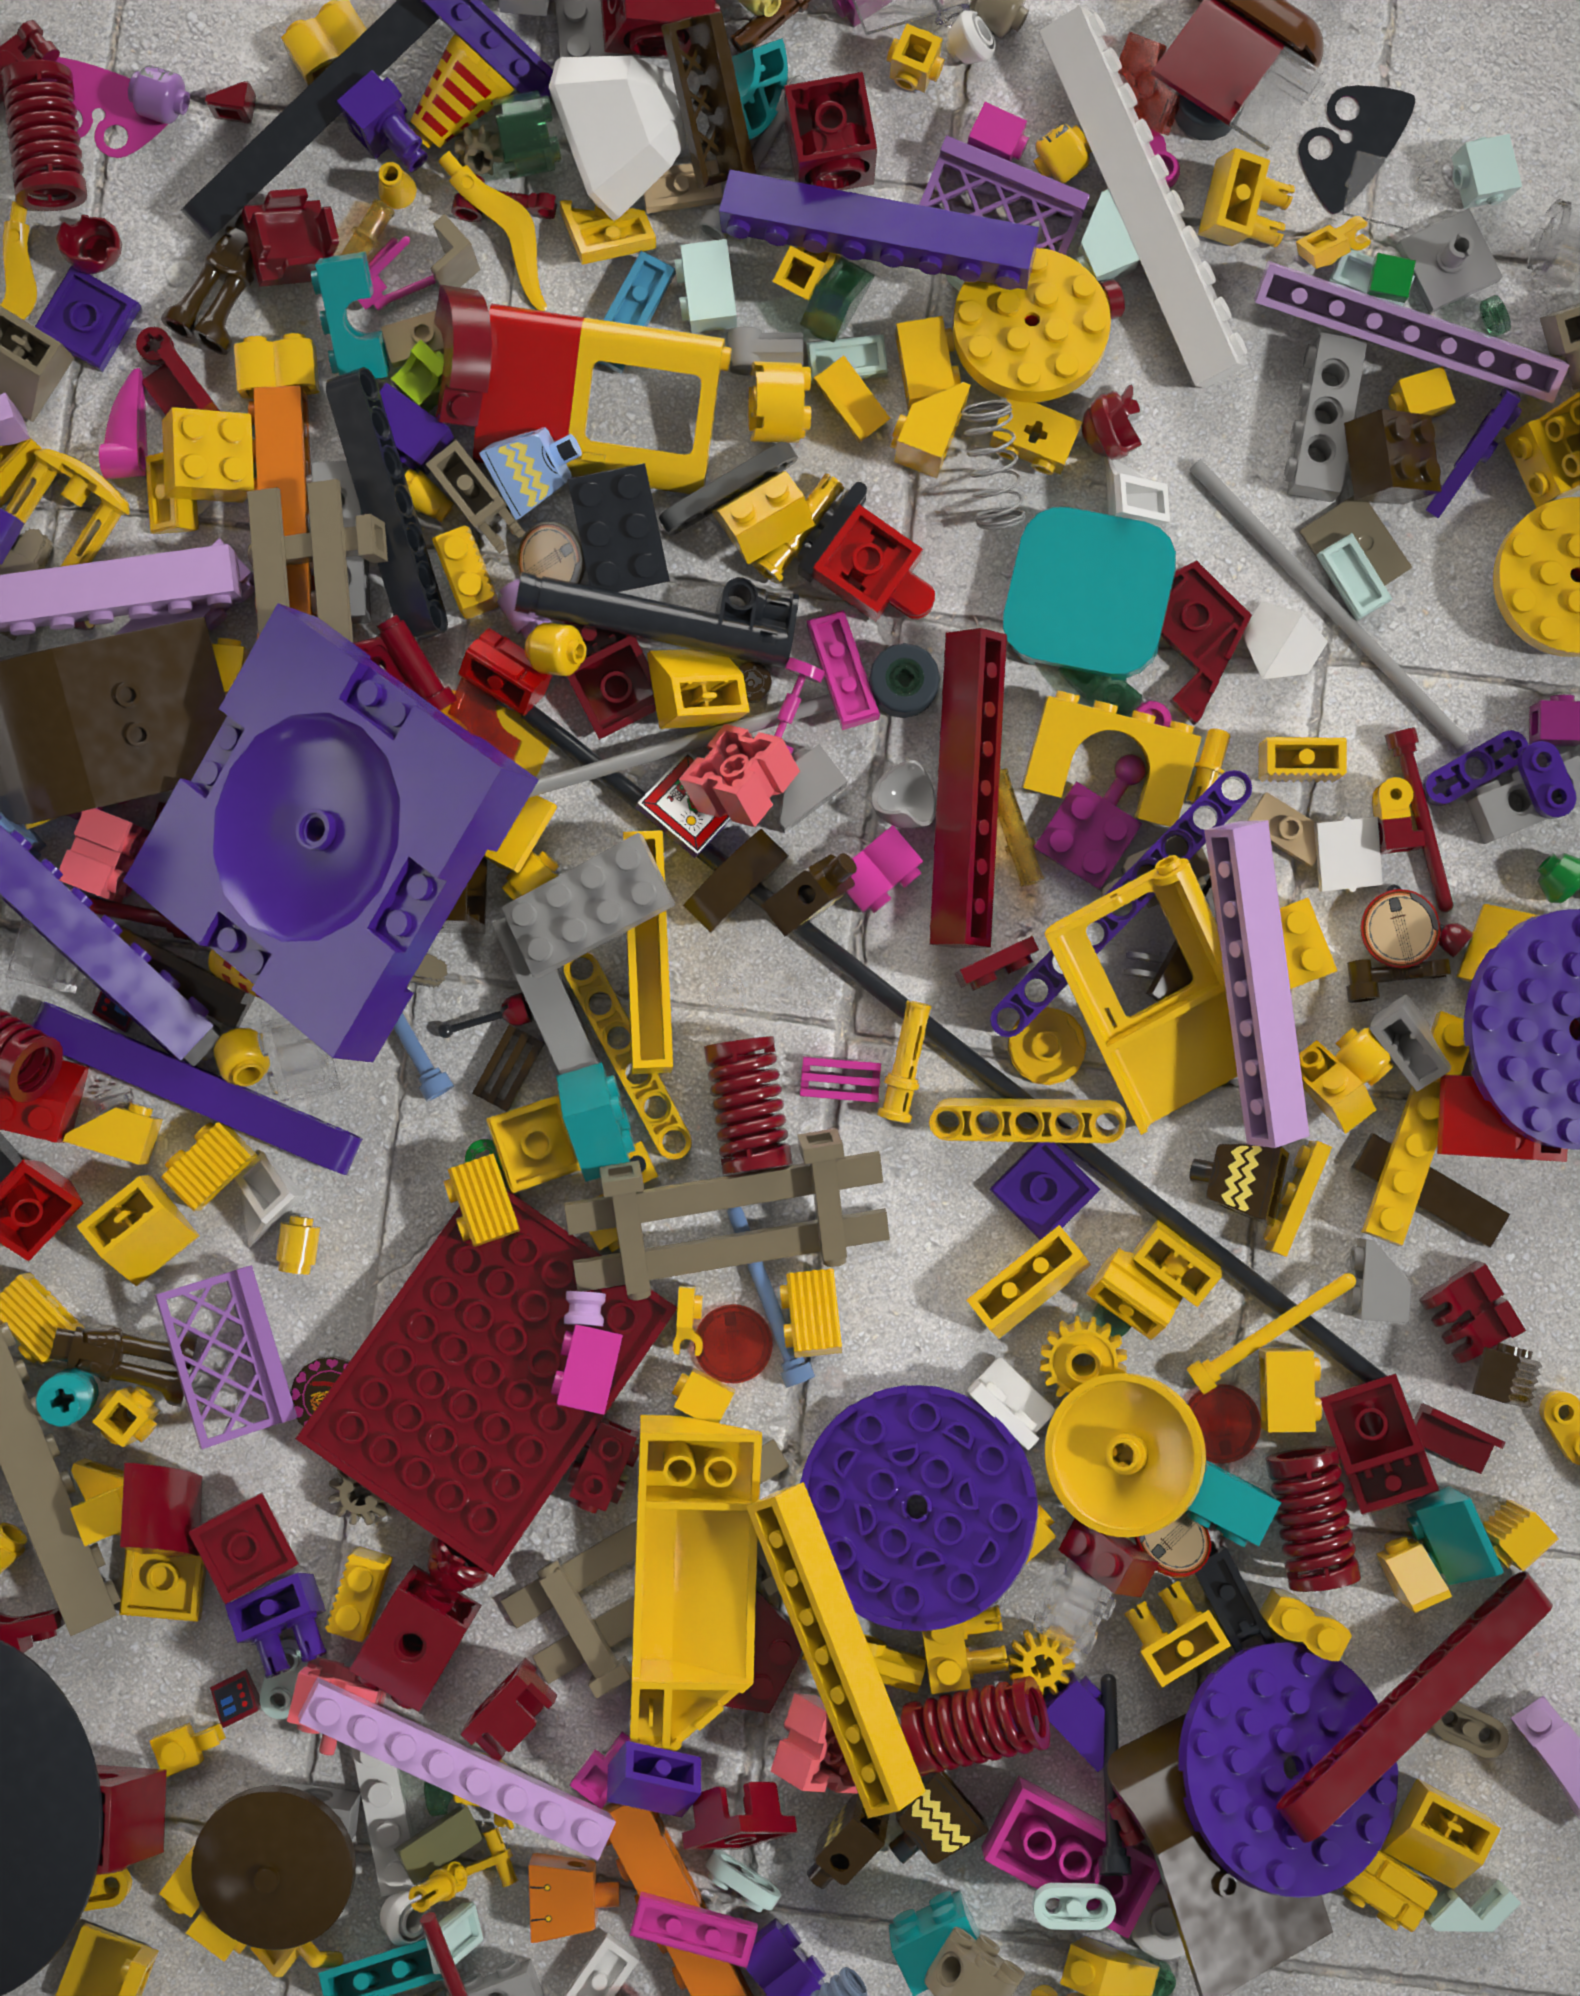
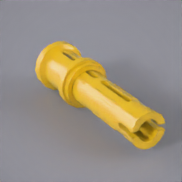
M825 473L818 485L806 499L815 526L752 562L754 568L761 575L776 584L783 580L782 573L793 558L797 557L808 535L845 489L842 483L833 476L831 478L830 474Z
M910 1000L906 1002L905 1015L892 1073L889 1072L884 1080V1083L887 1084L883 1107L878 1108L877 1115L898 1122L910 1123L912 1121V1115L909 1112L914 1091L919 1089L916 1073L931 1005Z

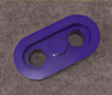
M1537 741L1523 748L1518 756L1517 766L1536 812L1547 819H1557L1569 814L1576 804V791L1558 749L1553 744L1545 741ZM1538 754L1546 757V767H1540L1537 764L1536 757ZM1553 791H1558L1562 795V802L1560 804L1552 801L1551 794Z

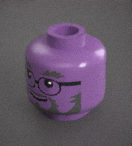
M147 65L141 71H136L130 79L128 99L133 103V108L140 116L161 123L171 124L179 115H184L187 112L190 104V94L185 90L184 80L179 74Z

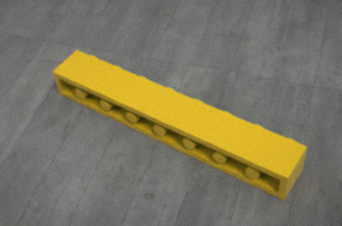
M802 1482L776 1491L746 1506L867 1817L872 1818L898 1812L924 1794L926 1790L805 1484Z

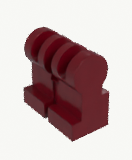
M1480 1261L1473 1262L1450 1277L1448 1281L1428 1291L1419 1299L1425 1310L1435 1308L1445 1302V1308L1431 1318L1435 1327L1455 1322L1467 1310L1470 1313L1471 1318L1461 1323L1453 1324L1450 1329L1441 1335L1445 1344H1451L1466 1337V1341L1451 1353L1457 1364L1478 1357L1483 1353L1484 1347L1491 1348L1497 1345L1498 1342L1514 1338L1526 1331L1509 1301L1501 1297L1505 1294L1486 1263Z

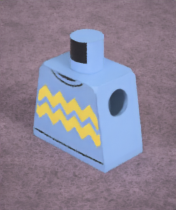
M544 427L494 442L484 448L479 454L512 515L517 520L567 482V479L572 477L566 463L580 457L582 452L576 438L572 434L554 442L549 431Z

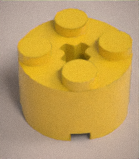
M753 361L750 376H756V386L749 387L748 427L749 431H753L750 437L751 442L799 443L800 439L805 438V431L810 430L811 407L804 406L805 391H810L811 368L802 367L801 363Z

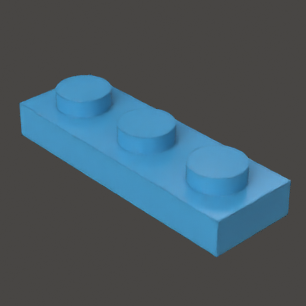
M641 250L603 320L647 327L676 275L675 268ZM599 361V363L622 374L626 366L624 364Z

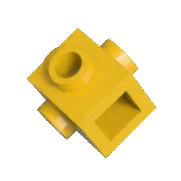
M906 24L900 40L894 38L887 54L886 61L891 63L889 78L893 79L899 87L905 90L914 91L916 89L925 93L930 80L937 82L944 66L945 59L940 57L943 38L933 35L929 31Z
M128 1386L118 1391L113 1389L106 1395L98 1406L101 1412L92 1423L101 1429V1434L108 1441L125 1447L136 1442V1440L142 1443L157 1426L153 1419L161 1410L153 1404L155 1399L146 1390L138 1386L135 1388ZM127 1410L132 1412L137 1418L131 1420L127 1415Z

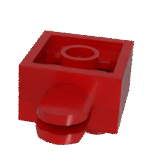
M858 504L813 567V579L875 622H877L889 604L910 619L919 620L931 612L935 602L933 587L912 573L921 560L923 549L860 504Z

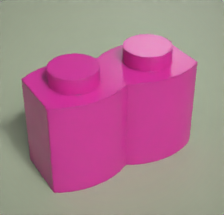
M892 825L863 851L852 858L857 866L856 873L851 876L855 886L846 894L862 913L866 912L869 908L873 913H876L892 899L888 894L890 890L899 883L903 888H906L922 874L918 867L923 863V860Z

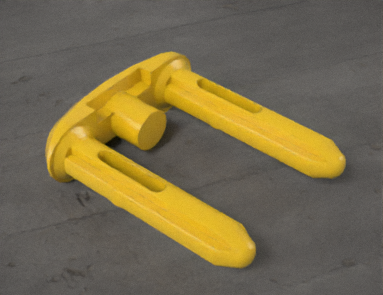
M46 448L35 451L33 454L36 457V462L20 487L17 488L5 511L26 523L55 476L59 473H64L70 477V480L60 495L77 506L82 507L92 491L100 497L101 503L86 527L81 531L80 536L60 567L91 563L122 515H130L129 502L111 482L75 458Z

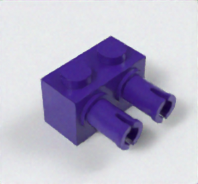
M371 70L340 97L337 103L350 132L375 160L390 148L410 172H414L428 158L427 153L420 148L422 139L414 133L407 123L405 114L408 113V110L400 100L402 97L401 92L388 77L382 81Z
M297 1572L225 1604L237 1643L256 1645L266 1679L280 1675L281 1671L284 1673L291 1669L279 1635L285 1629L293 1630L302 1662L314 1660L317 1658V1655L323 1656L327 1653L315 1621L319 1614L326 1612L314 1574Z

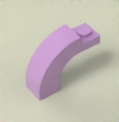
M1542 1696L1511 1717V1720L1553 1775L1564 1792L1571 1810L1580 1820V1738L1571 1726L1563 1721L1547 1699Z

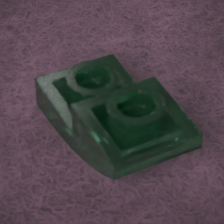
M1062 667L1058 668L1060 675L1092 707L1095 700L1118 706L1116 714L1128 716L1142 701V695L1126 681H1111V677Z

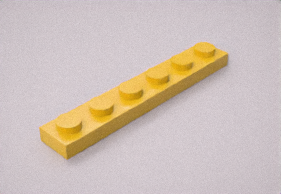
M1444 1011L1437 1012L1431 1033L1441 1052L1451 1065V1070L1445 1075H1461L1470 1050L1469 1046H1465L1464 1019ZM1441 1077L1419 1091H1416L1411 1086L1361 1231L1396 1246H1403L1437 1147Z

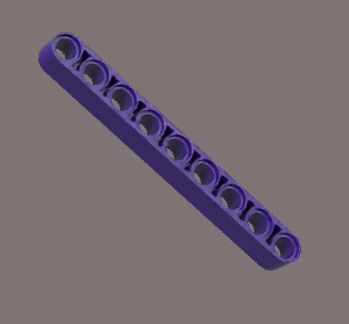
M1237 770L1227 771L1222 774L1105 895L1136 879L1137 872L1141 867L1146 865L1155 867L1157 862L1168 857L1169 855L1165 851V843L1171 837H1181L1185 840L1188 850L1187 854L1182 858H1186L1189 861L1206 844L1205 829H1200L1194 823L1193 815L1195 811L1200 808H1208L1213 811L1216 817L1215 825L1212 828L1224 825L1249 799L1252 792V783L1249 777ZM1235 779L1241 782L1244 794L1240 799L1229 800L1223 795L1221 788L1226 780ZM1154 892L1146 893L1131 901V911L1125 916L1120 917L1109 913L1094 921V923L1101 925L1104 931L1102 941L1092 945L1096 954L1155 896ZM1052 950L1035 965L991 1012V1026L997 1034L1004 1037H1012L1022 1032L1068 985L1064 975L1057 972L1053 967L1054 954ZM1040 979L1047 985L1048 994L1043 1001L1032 1002L1027 998L1025 988L1031 980ZM1007 1007L1015 1009L1020 1016L1018 1027L1011 1031L1004 1030L998 1024V1014Z
M41 1001L31 1024L35 1029H39L59 1041L63 1049V1055L334 1172L343 1175L348 1174L363 1138L247 1087L228 1083L219 1075L196 1065L193 1067L189 1062L178 1060L168 1053L51 1003Z

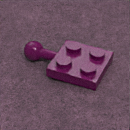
M1127 754L1118 759L1114 768L1116 778L1103 798L1076 781L1033 847L1098 890L1102 887L1142 825L1140 821L1116 807L1127 788L1141 782L1146 773L1143 760L1133 754Z

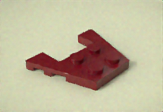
M1197 560L1176 570L1161 637L1197 671V674L1169 701L1193 725L1202 718L1204 710L1252 617V614Z
M757 1589L755 1602L754 1684L741 1694L739 1692L724 1706L770 1714L802 1653V1648L792 1623L772 1603H769Z

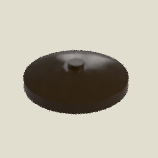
M280 1785L259 1786L232 1796L210 1816L202 1828L193 1849L191 1863L192 1882L202 1909L215 1926L226 1935L251 1947L267 1950H284L313 1941L337 1921L354 1887L356 1855L351 1837L339 1816L323 1801L293 1787Z

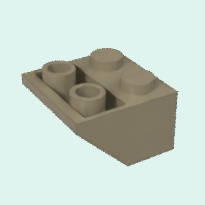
M0 306V395L6 393L21 415L34 422L75 357L62 343Z

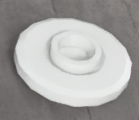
M1160 1881L1151 1894L1131 1935L1145 1953L1155 1958L1173 1959L1185 1955V1950L1163 1882Z

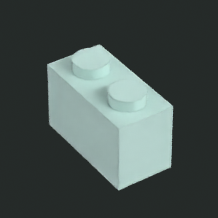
M727 239L680 245L682 259H674L677 283H685L687 296L679 297L682 321L690 320L691 333L737 327Z

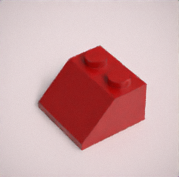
M63 1060L61 1070L51 1087L42 1096L27 1103L17 1102L0 1091V1130L55 1143H66L63 1142L65 1134L72 1131L75 1127L90 1066Z
M23 1159L0 1183V1243L29 1262L84 1204L72 1182L43 1161Z

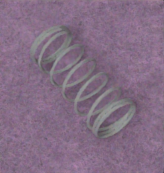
M1003 400L975 403L961 411L962 419L971 422L994 420L1009 414V418L997 426L973 428L964 432L966 436H974L991 431L1009 433L1012 436L1009 442L1000 447L975 449L967 453L969 457H977L995 452L1012 454L1015 458L1009 465L1000 469H982L969 474L972 478H979L1001 472L1013 474L1017 477V481L1005 489L981 490L972 495L974 498H988L1002 493L1017 495L1020 499L1019 503L1013 507L977 513L975 515L976 525L986 530L1013 527L1022 523L1026 518L1025 511L1018 508L1024 500L1023 496L1011 490L1019 484L1021 477L1016 472L1007 470L1015 465L1018 455L1011 450L1004 449L1013 443L1016 436L1010 430L1001 428L1013 418L1011 403ZM979 410H997L988 413L970 414ZM1003 515H1019L1006 521L982 522L986 519Z

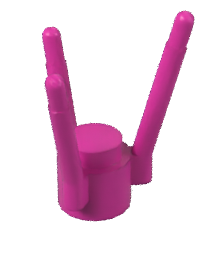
M408 236L403 237L399 242L396 238H391L368 263L374 292L371 298L358 300L365 310L374 305L380 311L388 303L436 283L432 275L389 294H382L387 287L378 274L410 243Z

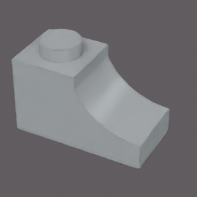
M1405 994L1373 1015L1370 1030L1414 1089L1419 1091L1451 1070V1065L1438 1047L1430 1031V1024L1408 995Z

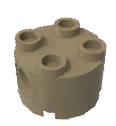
M954 1927L929 1967L924 1981L934 1996H1013L1025 1973L1016 1964L1001 1958L998 1955L1000 1947L987 1936L980 1934L975 1940L963 1929Z

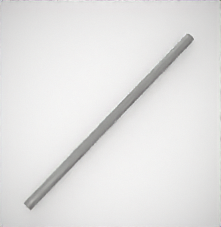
M1201 459L1198 460L1190 468L1191 473L1457 750L1462 748L1470 739Z
M830 694L800 702L793 721L835 709ZM781 708L731 722L728 725L748 729L749 733L779 725L780 720L777 717ZM723 725L539 778L529 798L705 747Z

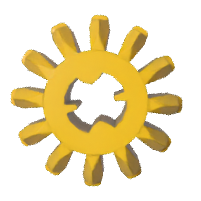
M1039 1627L1037 1638L1034 1639L1031 1632L1026 1629L1023 1631V1636L1026 1640L1025 1644L1018 1640L1011 1642L1012 1648L1019 1654L1007 1655L1006 1660L1008 1664L1015 1666L1009 1672V1676L1012 1681L1017 1678L1032 1676L1039 1685L1042 1695L1046 1686L1049 1687L1053 1695H1057L1059 1691L1055 1682L1059 1680L1067 1685L1071 1681L1063 1670L1075 1668L1074 1661L1066 1658L1073 1650L1070 1644L1060 1645L1062 1636L1057 1631L1047 1640V1630L1045 1627ZM1042 1654L1047 1667L1039 1670L1034 1658Z

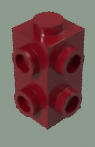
M603 1417L599 1426L596 1427L583 1446L589 1449L583 1463L575 1461L566 1482L573 1486L569 1497L576 1499L575 1505L596 1514L598 1509L606 1512L610 1502L618 1505L627 1483L620 1480V1477L626 1465L634 1467L639 1455V1444L635 1443L639 1432Z

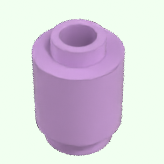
M516 579L499 591L502 597L497 603L516 633H522L524 638L527 639L529 633L536 626L544 622H552L549 618L535 616V613L530 612L526 614L514 611L520 582L519 579Z

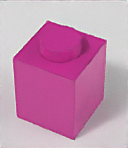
M984 102L968 136L967 144L1012 162L1013 158L1020 160L1029 141V137L1024 135L1027 120Z

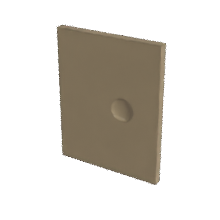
M1354 495L1299 530V533L1316 558L1319 552L1353 533L1384 586L1413 568L1368 501L1355 500Z

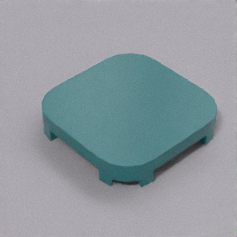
M1052 507L1038 513L1027 523L1021 536L1003 613V630L1007 635L1010 648L1021 660L1032 665L1041 663L1111 677V681H1127V678L1141 673L1147 666L1153 664L1157 655L1172 584L1176 575V551L1171 538L1160 527L1145 521L1070 507Z

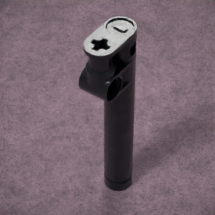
M522 572L514 611L526 614L531 612L535 613V616L785 669L793 643L799 595L792 593L790 598L767 594L766 589L756 587L750 580L736 577L726 583L718 600L716 612L712 613L542 576L540 578L536 574ZM737 596L741 598L745 606L733 604L729 597Z

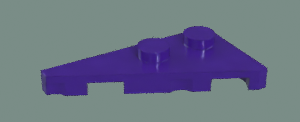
M1506 387L1502 389L1499 396L1503 397L1495 409L1492 408L1484 417L1453 465L1454 469L1443 485H1441L1442 492L1434 495L1426 511L1439 518L1480 460L1484 464L1488 461L1499 444L1494 439L1501 428L1504 427L1509 430L1522 412V409L1518 407L1521 401L1518 391Z

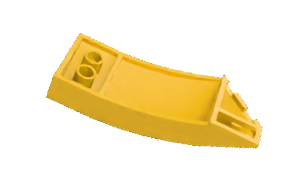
M640 1415L630 1710L631 1742L676 1752L682 1747V1742L697 1729L700 1731L724 1710V1705L739 1692L741 1694L754 1684L758 1536L746 1506L758 1501L760 1495L762 1432L685 1416Z

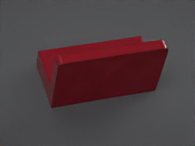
M170 342L159 348L157 353L165 364L144 378L142 383L164 414L167 415L172 407L220 411Z
M1421 1403L1414 1419L1425 1448L1479 1474H1482L1494 1446L1503 1449L1506 1443L1424 1403Z

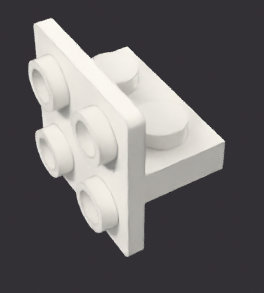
M997 1357L962 1394L977 1401L994 1418L996 1416L1018 1440L1021 1447H1025L1028 1451L1039 1440L1036 1433L1056 1411L1002 1357Z

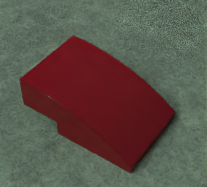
M568 622L561 623L572 625L578 629L586 645L584 661L580 664L577 671L567 676L599 740L656 711L649 664L636 637Z
M1396 1373L1320 1398L1346 1475L1349 1478L1363 1516L1440 1492Z
M124 1463L120 1547L139 1554H159L165 1557L199 1556V1552L188 1532L201 1525L203 1476L190 1471L164 1466Z

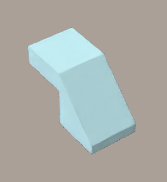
M1499 1879L1472 1907L1452 1888L1446 1886L1436 1896L1429 1909L1424 1912V1918L1435 1931L1493 1932L1521 1902Z

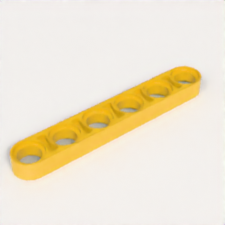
M586 953L565 964V977L658 1151L668 1159L676 1160L683 1158L692 1147L691 1134L659 1074H648L647 1079L641 1084L631 1083L626 1076V1069L632 1063L631 1038L629 1044L620 1050L612 1048L608 1043V1034L615 1027L627 1029L630 1035V1020L598 960L592 954ZM579 958H586L593 965V973L586 980H577L571 973L573 962ZM599 992L608 994L612 1002L610 1010L603 1015H596L589 1006L591 997ZM652 1096H660L666 1101L667 1111L661 1118L653 1119L645 1112V1103ZM672 1130L681 1132L686 1140L684 1149L676 1154L668 1152L663 1145L665 1134Z

